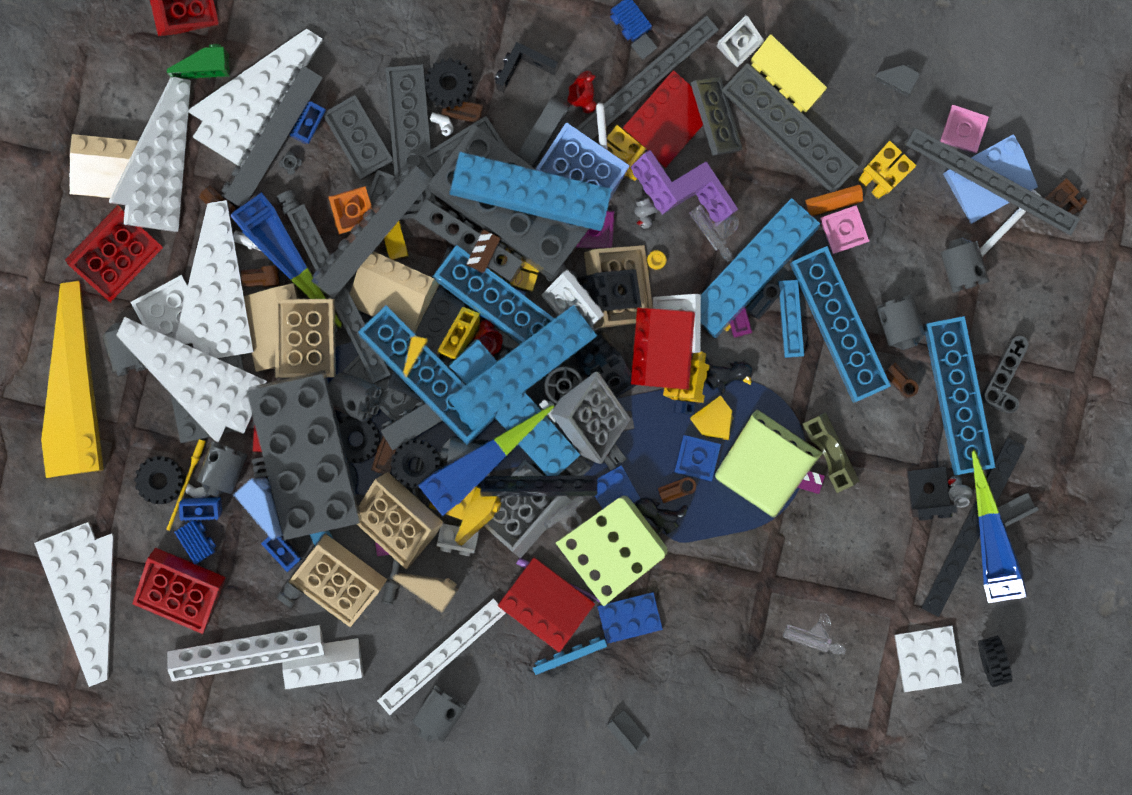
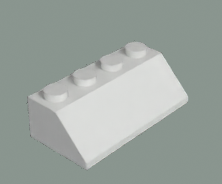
M359 638L324 643V655L282 662L285 689L364 677Z

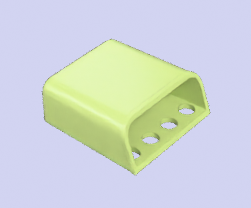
M757 409L751 415L739 437L719 466L715 477L719 482L771 517H776L823 453ZM758 419L763 420L765 425L758 421ZM773 430L779 431V432L781 433V435H779L778 433H776V432L773 431Z
M625 495L619 497L556 542L557 546L603 606L662 560L668 553L666 545L631 499ZM568 539H574L577 542L575 549L567 547ZM585 554L588 556L589 561L586 565L579 563V555ZM592 570L600 572L599 580H593L590 577ZM604 585H609L612 588L611 595L606 596L602 593Z

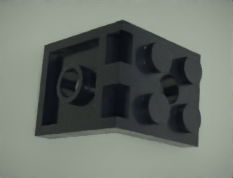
M516 42L512 52H507L503 60L504 68L503 70H498L495 76L497 90L504 93L520 59L554 76L558 70V62Z
M636 269L598 272L577 279V282L588 292L593 302L600 307L601 312L642 307ZM619 285L623 287V295L618 292Z
M601 330L594 339L573 355L588 377L598 372L617 398L636 385L631 384L632 374L621 354L605 332ZM613 378H616L614 382L609 383Z
M946 467L907 471L912 517H918L919 520L923 521L932 520L934 515H938V518L953 517L952 513H958L957 505H950ZM927 482L931 483L934 488L930 494L925 493L923 490V486Z

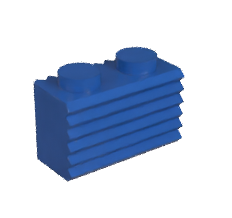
M623 0L611 9L612 15L610 18L615 25L620 24L623 28L621 32L627 40L631 39L632 42H635L652 29V25L633 0Z
M307 102L289 135L304 144H309L326 109L313 102Z
M221 497L182 499L179 502L180 520H217L222 515Z
M196 519L175 531L176 536L194 564H198L216 552L214 548L217 547L211 537L208 538L204 533L206 531L204 524Z
M268 536L261 543L286 572L292 570L303 559V557H300V554H297L295 548H292V545L287 543V540H284L282 536L271 539Z

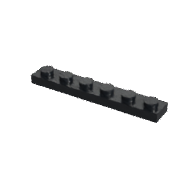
M597 475L486 476L481 481L480 493L481 496H597L598 477Z

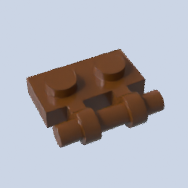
M1067 178L1044 198L1060 208H1063L1069 202L1072 207L1067 211L1073 215L1082 211L1083 206L1088 202L1084 197L1077 201L1075 196L1079 193V190Z

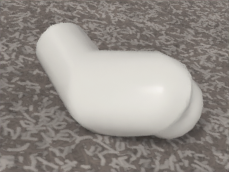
M432 112L430 121L440 125L443 135H451L454 127L450 118Z
M189 483L185 490V493L193 498H206L210 495L204 492L203 487L195 488Z

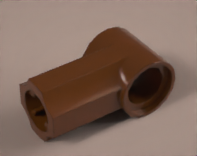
M211 186L205 188L199 196L206 205L227 200ZM227 200L231 218V214L237 209Z
M264 266L261 269L241 270L242 287L279 286V268L277 266Z
M896 362L885 371L887 379L899 390L901 396L911 398L917 394L919 389L917 382L912 380ZM906 384L913 386L914 391L912 394L905 392L904 386Z
M684 477L659 487L658 491L663 504L692 494L696 490V482L691 477ZM686 480L693 483V488L690 491H685L682 488V483Z

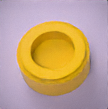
M659 250L652 251L647 257V264L651 269L660 270L666 264V256Z

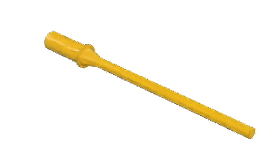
M198 440L191 457V466L166 530L168 531L172 527L179 508V502L183 498L193 469L197 462L200 461L199 459L206 443L203 440Z

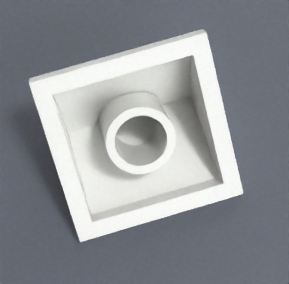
M745 16L718 41L717 48L738 67L764 40L749 17Z

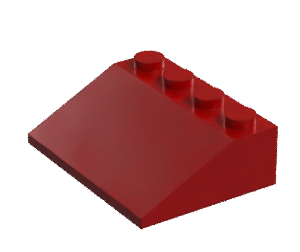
M150 0L158 36L180 34L219 24L213 0Z
M673 70L623 127L627 134L646 148V152L651 150L659 164L664 168L671 163L703 126L692 87Z
M119 205L65 259L67 264L109 302L163 248L143 227L124 225L125 211Z
M637 308L631 384L689 390L695 312Z
M155 547L147 558L132 604L203 634L220 596L226 577Z
M534 557L498 604V607L556 651L560 652L596 603Z

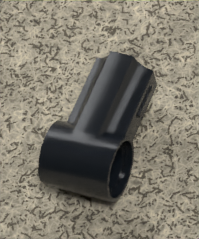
M773 283L767 284L746 310L759 320L780 296L778 285ZM767 288H773L776 291V296L773 298L768 297L766 294Z

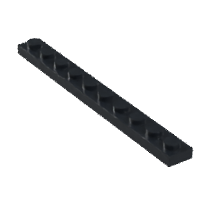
M1009 437L1006 438L994 462L995 468H991L986 477L995 503H997L1025 447ZM977 497L921 606V609L937 617L940 616L980 537Z

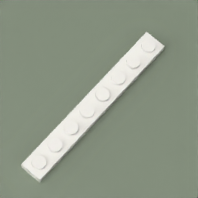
M493 598L377 701L391 715L505 615L506 612L498 607V603Z

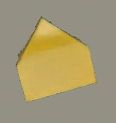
M721 395L690 417L695 427L706 438L730 439L733 412Z

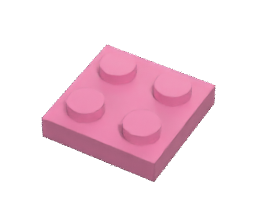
M952 105L940 142L976 154L989 117Z
M857 205L820 218L832 255L869 242Z

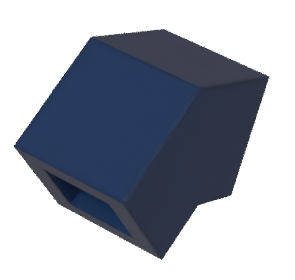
M676 400L674 413L694 415L695 403Z

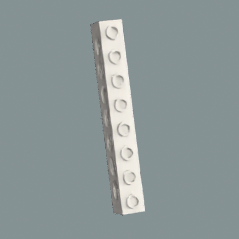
M320 625L168 651L167 669L171 680L178 681L324 655L323 635Z

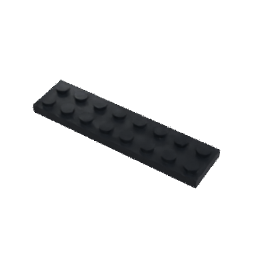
M447 248L441 264L452 251V248ZM439 284L415 335L427 339L426 346L441 360L443 355L438 353V349L461 308L465 306V303ZM393 372L387 385L388 388L423 401Z

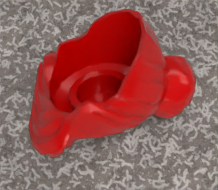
M589 70L581 73L575 82L569 86V96L567 97L568 103L582 107L583 112L586 114L593 112L597 106V103L593 100L594 88L592 84L596 76Z
M484 320L479 325L480 330L476 333L474 340H479L494 357L501 350L503 338L500 332L494 328L495 325L488 320Z

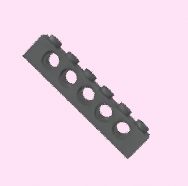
M426 200L414 219L454 246L458 245L471 255L482 231L478 233L473 230L475 226L468 221L461 222L458 220L459 216L451 210L448 212L441 209L443 205L433 200L430 202ZM436 215H443L441 223H434ZM453 225L459 226V231L456 234L450 233V228ZM469 235L475 236V241L472 244H466V238ZM499 242L487 267L512 283L524 266L523 261H521L523 257L514 251L510 254L505 250L506 246ZM506 256V264L499 265L497 262L498 258Z

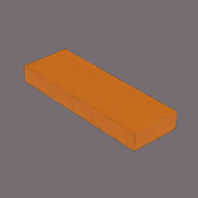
M856 185L805 200L806 211L811 216L863 202L861 185Z

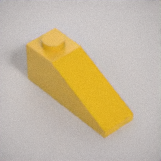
M462 307L440 345L438 353L456 359L472 341L479 329L480 313Z
M476 487L454 540L458 545L462 546L494 517L495 513L499 512L501 508L499 496H481V489Z

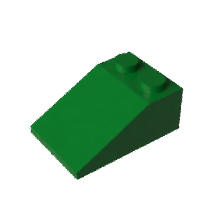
M211 44L209 48H203L169 67L167 74L171 78L182 79L230 77L229 54L220 44Z

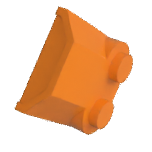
M366 186L328 197L339 234L351 231L356 224L363 220L365 212L372 209Z

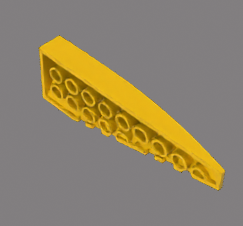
M80 281L60 283L41 438L46 478L104 470Z

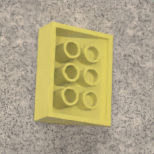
M772 35L765 40L751 58V66L758 73L762 72L766 76L765 79L772 86L775 85L786 99L789 98L800 112L803 111L806 114L827 89L820 80Z

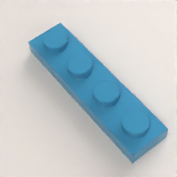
M798 280L778 281L784 358L803 357L804 348Z
M596 637L589 640L590 644L586 646L579 644L571 647V652L565 654L564 651L554 654V658L547 661L546 658L535 662L536 665L533 666L534 673L537 675L607 647L606 641Z

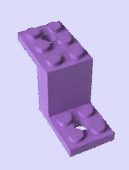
M651 150L644 153L630 167L633 175L640 181L644 191L651 197L654 206L662 215L695 194L717 226L738 210L707 162H704L671 182Z

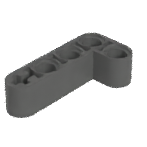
M554 95L546 105L517 156L534 167L560 122L570 111L572 104L558 95Z
M1016 336L1010 339L982 392L984 403L1006 414L1014 413L1019 408L1018 399L1005 391L1028 349V341L1025 337ZM1020 341L1019 345L1022 346V348H1018L1015 351L1017 345L1014 343ZM1007 357H1011L1013 359L1014 363L1012 367H1008L1005 364V359ZM998 374H1002L1005 377L1003 384L997 382L996 377ZM989 391L995 392L996 399L994 401L988 399ZM1006 400L1012 401L1013 408L1011 410L1006 409Z

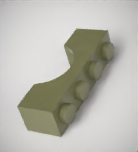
M826 412L803 423L810 440L820 448L827 461L828 476L836 492H841L858 483L859 479Z

